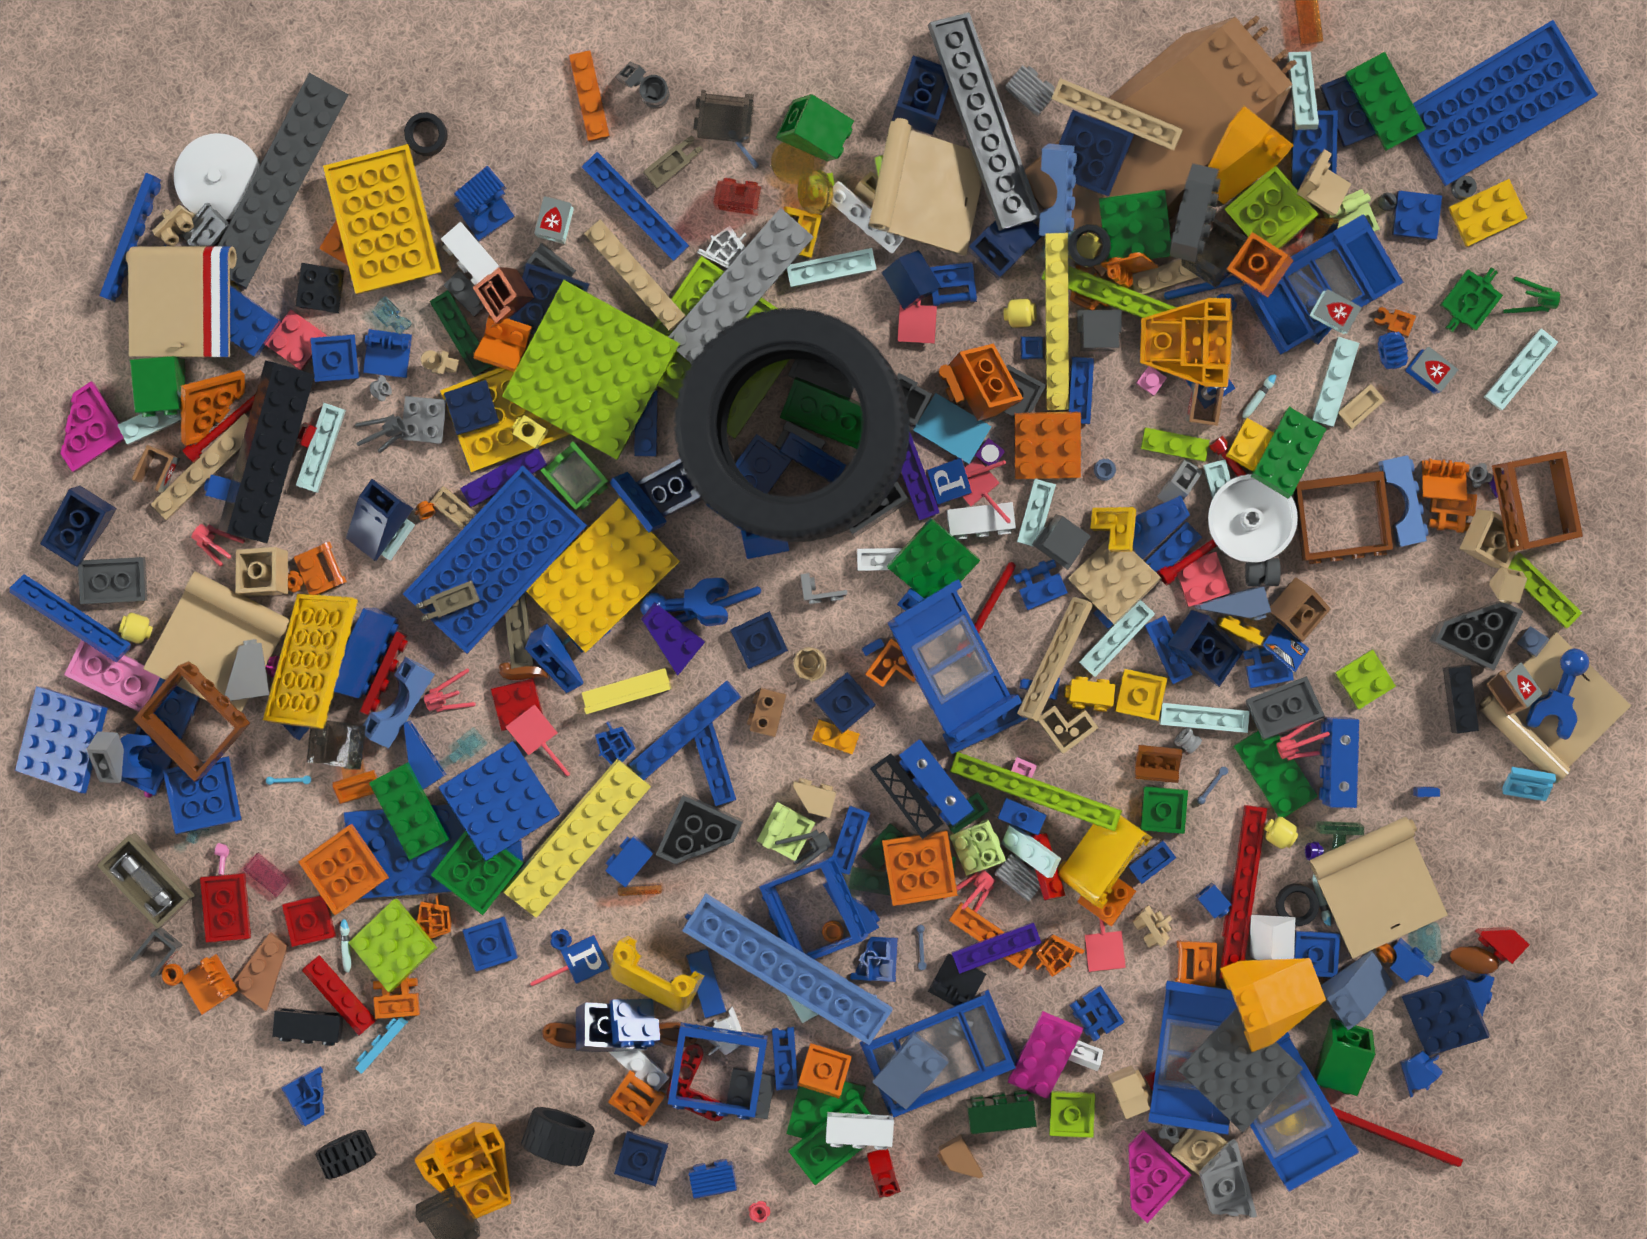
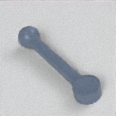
M729 131L728 137L735 141L755 169L758 168L759 164L738 140L736 132Z
M1227 767L1219 769V774L1202 796L1197 798L1198 804H1204L1205 798L1221 777L1228 774Z
M918 925L916 927L919 933L920 952L918 968L925 970L927 967L926 962H924L923 945L925 927Z

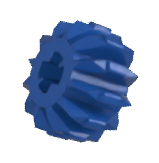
M1389 332L1379 336L1377 343L1378 352L1386 369H1397L1406 365L1408 350L1400 332Z

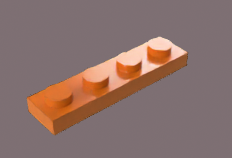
M591 51L571 54L569 58L588 141L608 138L610 134Z
M962 902L959 903L948 919L979 942L1005 932L967 906L965 910H962L961 907L964 904ZM1028 948L1003 958L1021 970L1033 951Z

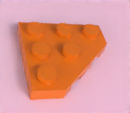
M241 370L181 385V442L185 446L197 443L205 437L216 422L220 423L230 411L229 406L236 398L240 399L245 393V374Z

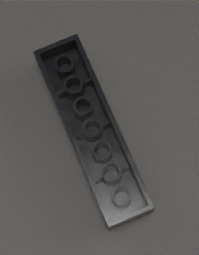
M265 360L218 530L268 543L315 374Z

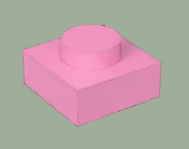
M1148 366L1136 384L1154 396L1167 377L1153 367Z
M1016 757L1010 771L1032 778L1037 765Z

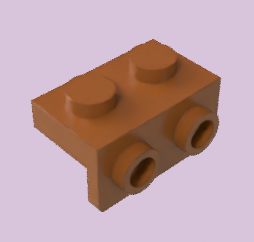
M1138 745L1134 764L1135 778L1178 783L1182 749Z

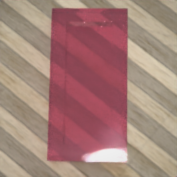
M259 852L255 854L243 869L275 897H278L292 880Z

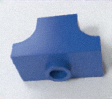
M1005 798L997 818L1039 835L1047 815L1020 802Z
M1402 938L1395 943L1393 949L1396 951L1397 959L1392 963L1390 969L1406 983L1415 975L1428 977L1433 972L1435 967L1424 958L1425 955L1417 947L1412 948Z
M1480 974L1476 979L1472 980L1466 979L1482 1016L1486 1004H1489L1492 998V992L1490 991L1495 978L1489 974Z

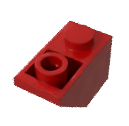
M1509 927L1478 928L1475 931L1479 935L1478 940L1487 948L1491 946L1495 950L1493 954L1503 963L1508 961L1513 964L1530 945L1515 930Z
M888 1147L885 1150L867 1153L871 1174L879 1197H890L899 1193L900 1188Z

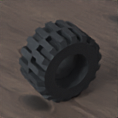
M357 1130L339 1137L324 1145L315 1153L326 1179H334L350 1173L367 1164L377 1155L366 1130Z

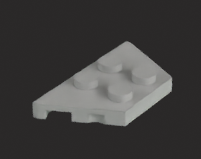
M1232 1139L1199 1171L1208 1208L1212 1214H1229L1230 1216L1241 1214L1255 1218L1257 1214L1238 1143L1235 1139Z

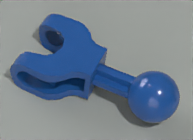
M705 578L699 581L692 589H684V598L666 599L659 593H649L642 599L640 609L644 616L655 602L667 612L685 611L688 618L698 619L705 626L723 625L728 621L727 611L722 606L711 605V602L728 594L729 583L723 578Z
M1576 648L1564 652L1560 659V666L1564 672L1557 689L1549 688L1545 696L1536 699L1531 704L1526 717V725L1531 728H1537L1545 716L1550 714L1556 715L1559 720L1556 732L1559 738L1564 740L1570 738L1577 723V715L1573 709L1575 698L1570 696L1569 693L1576 676L1584 674L1589 667L1587 654Z
M127 734L120 739L124 748L122 777L151 779L152 770L140 765L138 755L143 748L153 747L154 740L146 735Z

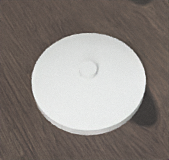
M217 133L204 135L188 144L178 157L174 170V185L177 195L183 205L195 215L205 203H210L211 207L217 210L226 221H231L260 167V162L253 150L236 137Z
M1248 474L1228 481L1217 491L1209 507L1208 526L1214 542L1226 555L1238 561L1257 563L1277 556L1289 545L1297 527V509L1292 496L1287 499L1252 478V474Z

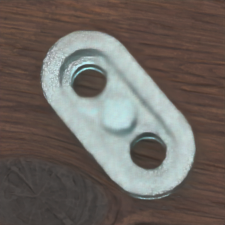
M1432 922L1417 929L1418 949L1424 953V958L1430 964L1439 961L1442 955L1440 927L1436 922ZM1431 927L1433 929L1432 934L1427 935L1426 930L1427 928ZM1430 949H1433L1434 955L1429 957L1427 953Z

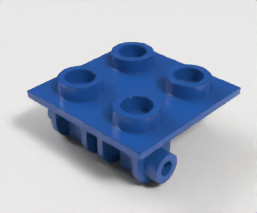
M368 329V335L365 336V344L367 346L363 373L407 378L412 335Z

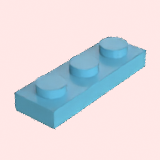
M400 1017L398 1020L393 1018L385 1027L388 1030L384 1036L379 1034L371 1043L374 1046L369 1053L365 1050L357 1059L359 1064L355 1069L362 1074L408 1021L404 1017Z

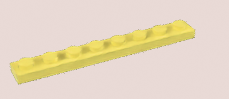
M1045 233L1046 410H1069L1068 233Z

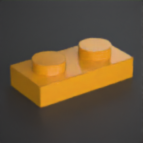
M819 719L811 740L853 755L860 734L851 730H847L842 734L834 724Z

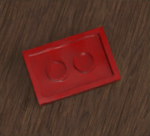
M245 873L200 877L206 942L250 939L251 930Z

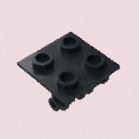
M301 263L296 306L303 309L309 308L339 313L344 270Z
M948 953L928 992L953 1006H957L975 997L986 973L973 968L959 974L953 955Z

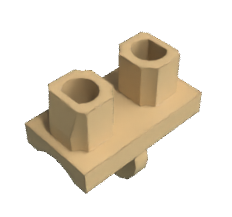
M180 204L172 212L165 209L162 212L165 219L152 232L168 245L175 246L179 242L178 235L182 231L189 232L194 227L192 219L195 214L187 211Z
M428 350L421 356L423 367L431 369V372L435 374H444V371L456 373L459 360L449 358V352L445 351L435 352Z
M1147 905L1134 918L1133 923L1138 930L1146 926L1151 932L1144 936V941L1149 948L1157 945L1162 947L1167 944L1166 941L1170 937L1166 932L1171 930L1168 924L1172 920L1171 915L1163 916L1161 911L1154 913L1150 905Z

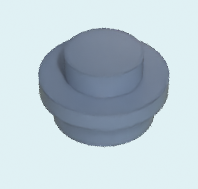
M1101 459L1094 466L1095 476L1103 481L1110 480L1116 473L1115 464L1109 459Z

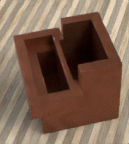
M498 267L473 287L490 316L497 324L513 316L534 298L517 269Z

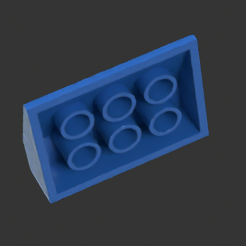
M363 608L346 644L345 654L341 661L339 676L333 692L355 698H362L363 695L368 694L372 686L369 681L372 675L376 676L381 666L378 662L381 656H385L390 644H388L390 636H394L399 628V624H397L399 618L377 608Z

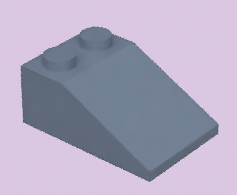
M1264 586L1253 587L1194 605L1195 609L1250 618V621L1266 618V613L1271 612Z
M1371 950L1322 984L1321 988L1327 1003L1339 1021L1349 1030L1370 1014L1394 983Z
M913 1030L872 1082L907 1110L948 1064V1058Z

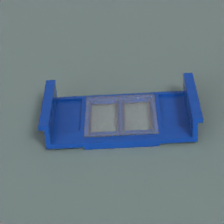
M1363 214L1291 256L1293 262L1268 298L1247 284L1241 286V289L1281 355L1329 327L1310 317V313L1323 291L1331 290L1356 305L1363 307L1404 282Z
M959 579L887 622L948 738H955L957 742L962 741L1022 703L1019 695L1009 693L957 593V590L962 588Z
M1173 981L1166 982V995L1148 1122L1228 1135L1230 1120L1177 1069L1237 1007L1231 990Z
M1287 1032L1276 1043L1303 1069L1253 1121L1250 1127L1287 1191L1290 1192L1355 1156L1359 1151L1355 1144L1353 1145Z

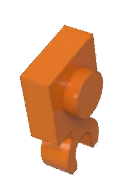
M1379 307L1378 312L1384 314L1385 318L1381 320L1375 318L1374 323L1379 326L1387 324L1389 325L1388 332H1400L1403 337L1408 338L1416 316L1395 309L1393 314H1390L1386 308Z

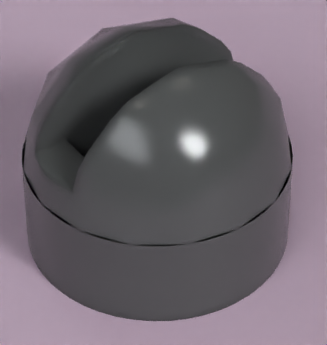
M1389 192L1382 194L1378 199V205L1384 211L1394 208L1397 202L1395 195ZM1385 196L1393 203L1392 205L1384 198Z

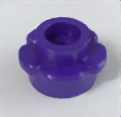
M1319 842L1307 843L1305 847V857L1307 860L1316 858L1324 853L1323 847Z

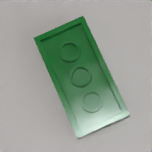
M1386 52L1345 73L1385 151L1426 130Z
M795 377L780 418L857 449L862 433L860 402Z
M1288 407L1251 477L1289 499L1318 447L1326 428L1293 408Z
M1257 730L1233 745L1277 816L1285 818L1318 796L1294 759L1288 761L1287 758H1281L1276 743L1281 742L1280 736L1278 735L1263 741Z
M409 762L369 782L409 860L449 840Z
M858 1096L837 1111V1113L871 1114ZM827 1120L788 1149V1152L814 1185H817L864 1149L854 1148L851 1144H843V1147H832L830 1143H826Z

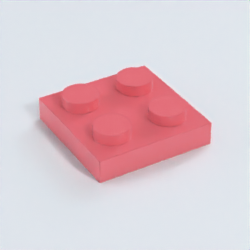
M290 309L265 345L302 371L312 358L310 338L328 335Z
M1217 552L1202 556L1177 573L1188 607L1230 593Z

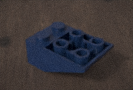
M995 220L968 247V251L993 276L1000 280L1042 235H1039V227L1034 222L999 231Z
M371 479L358 498L346 539L376 562L414 508L389 488Z

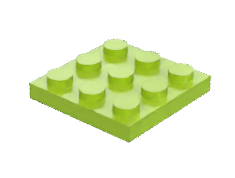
M1277 166L1269 170L1224 209L1247 237L1253 232L1278 249L1283 247L1319 216L1307 200L1297 194L1298 190Z
M393 899L349 942L388 992H392L437 949L436 945L398 899Z

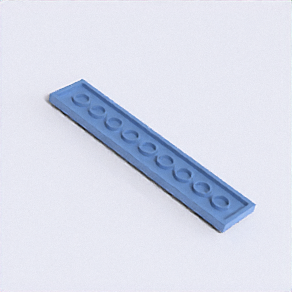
M706 893L682 930L870 1045L892 1012L893 1007Z

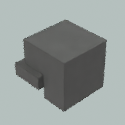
M1077 310V333H1081L1080 351H1116L1119 348V333L1122 332L1121 310Z
M898 373L897 378L902 386L907 402L909 423L915 428L932 394L917 386L918 382Z
M1055 514L1049 525L1043 527L1032 545L1069 570L1091 536L1065 517Z

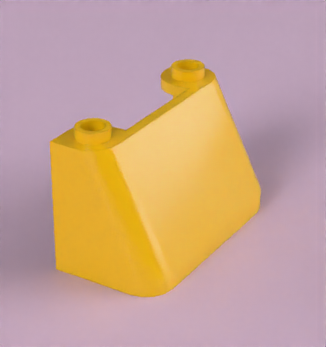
M1122 815L1120 816L1116 831L1093 824L1069 859L1059 865V876L1064 883L1096 907L1102 909L1108 901L1106 899V892L1111 893L1113 891L1111 888L1135 854H1139L1140 850L1138 847L1141 848L1143 844L1147 846L1153 837Z
M629 936L620 939L612 957L611 975L613 978L674 1011L681 1012L686 1010L690 1006L704 975L694 971L690 976L683 974L675 977L671 983L638 966L642 955L636 950L637 940Z

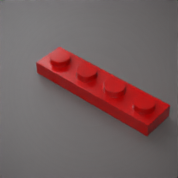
M400 631L395 633L360 712L369 715L371 712L378 710L381 703L379 696L381 692H386L390 684V680H388L390 672H395L399 661L396 659L399 653H403L407 647L406 634Z
M320 955L302 969V972L359 1036L377 1021Z

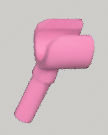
M218 843L214 855L221 856L218 875H224L225 861L229 855V849L226 845Z

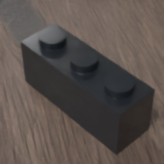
M1470 665L1443 667L1451 732L1459 734L1479 731Z
M278 1008L274 1011L272 1037H278V1040L283 1042L299 1039L300 1043L304 1044L321 1041L322 1045L334 1046L335 1043L342 1039L343 1017L339 1013Z

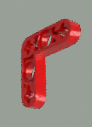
M697 1043L687 1046L682 1055L681 1068L690 1069L691 1076L688 1079H682L679 1076L678 1082L687 1084V1087L681 1086L679 1093L682 1096L680 1097L692 1098L698 1096L705 1101L722 1103L715 1098L690 1088L702 1061L704 1051L701 1045ZM694 1048L698 1049L697 1053L700 1055L699 1057L695 1056L692 1064H696L695 1067L689 1063H683L684 1059L688 1062L690 1058L688 1050L692 1051ZM670 1082V1084H669V1086H668V1088H667V1092H666V1097H667L668 1100H669L671 1082ZM685 1107L686 1110L711 1121L717 1122L724 1118V1116L719 1115L713 1116V1111L707 1110L706 1113L694 1111V1108Z

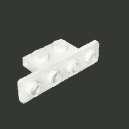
M836 182L826 195V200L890 253H894L905 239L904 237L870 227L868 223L872 208L841 182Z

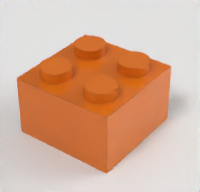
M1252 232L1227 270L1233 276L1268 298L1293 260L1288 254Z

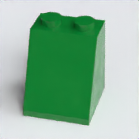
M809 94L792 101L776 139L828 162L838 159L842 155L844 142L852 133L853 129L851 127L854 120L813 94Z
M169 356L130 360L135 413L142 414V417H155L156 412H164L165 416L178 415V411L181 410V385H185V359Z
M1331 1018L1314 1072L1316 1083L1323 1088H1331L1346 1095L1358 1096L1376 1055L1373 1030L1357 1025L1347 1030L1339 1020Z

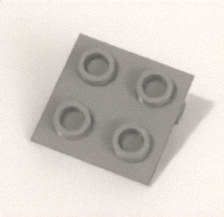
M405 396L403 422L406 431L403 432L404 436L401 437V440L442 444L446 400Z

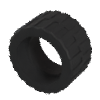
M536 1107L531 1112L521 1145L528 1152L544 1160L560 1165L578 1167L583 1165L595 1129L590 1123L575 1115L557 1109Z

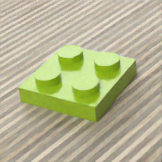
M1373 649L1334 672L1358 710L1396 687Z
M1052 1091L1049 1135L1093 1138L1095 1093Z

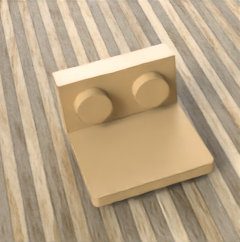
M1324 149L1312 163L1297 194L1331 216H1335L1351 183L1328 169L1330 167L1328 161L1332 154Z

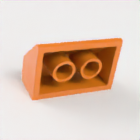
M994 343L961 351L949 364L977 421L994 417L1023 400Z

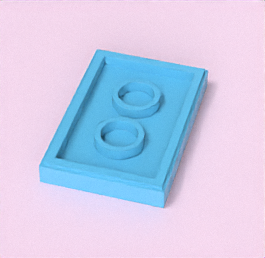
M935 393L913 431L957 458H962L967 464H970L992 426L982 420L977 421L975 416Z

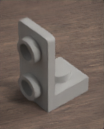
M809 573L800 574L804 600H809V604L821 603L822 598L830 597L831 601L844 599L843 595H847V590L812 595V590H816L814 577H810Z

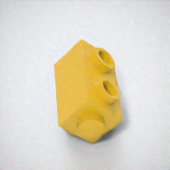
M1077 676L1069 681L1068 685H1065L1064 697L1067 698V704H1072V708L1085 709V706L1094 707L1095 711L1106 712L1107 709L1113 707L1115 684H1110L1109 680L1097 679L1096 682L1088 681L1087 677Z

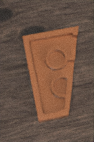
M272 932L268 934L234 981L240 993L265 1011L269 1008L276 981L288 949V944Z

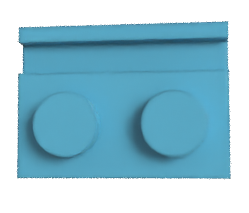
M1512 767L1511 773L1508 774L1503 785V794L1546 801L1553 788V783L1556 781V776L1552 773Z

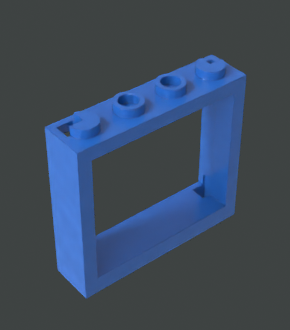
M834 855L807 865L799 871L794 870L771 879L759 886L763 895L761 898L768 906L770 919L775 922L778 929V937L803 952L775 886L822 869L850 936L804 953L813 959L862 942L869 936Z
M681 1022L668 1104L672 1105L675 1109L689 1107L694 1108V1111L706 1113L708 1110L715 1111L719 1116L734 1114L738 1118L749 1120L750 1117L755 1118L768 1036ZM685 1036L759 1048L750 1107L676 1096Z

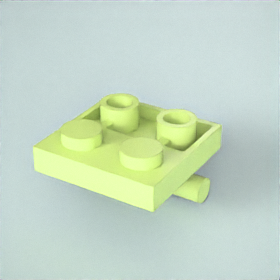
M1363 189L1345 196L1335 216H1331L1322 210L1329 228L1333 223H1338L1337 229L1364 214L1374 232L1380 229L1368 203L1371 201L1368 193L1364 194Z
M777 802L757 841L762 843L764 847L771 848L796 861L807 839L776 845L775 841L810 833L816 822Z
M988 819L981 821L977 825L960 830L956 834L952 833L949 835L966 876L1006 861L1000 847L999 837L993 831Z

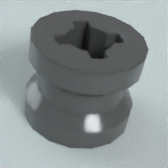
M1462 176L1454 181L1451 192L1456 199L1465 200L1476 192L1477 183L1470 176Z

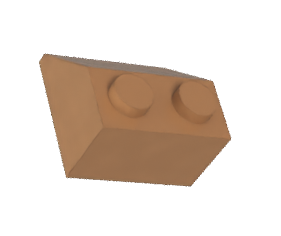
M1295 577L1282 594L1270 606L1271 612L1269 613L1303 642L1331 608L1313 588Z

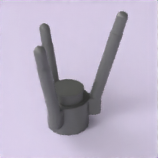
M392 414L385 418L356 423L355 427L385 423L382 426L383 430L358 441L357 446L372 441L384 434L387 437L391 436L392 438L378 449V452L381 453L397 439L404 436L403 432L406 431L403 420L399 416L395 417Z
M816 829L811 833L777 840L775 844H785L812 837V840L809 841L812 849L794 861L797 864L807 858L796 867V871H799L821 853L832 847L824 831L819 833Z

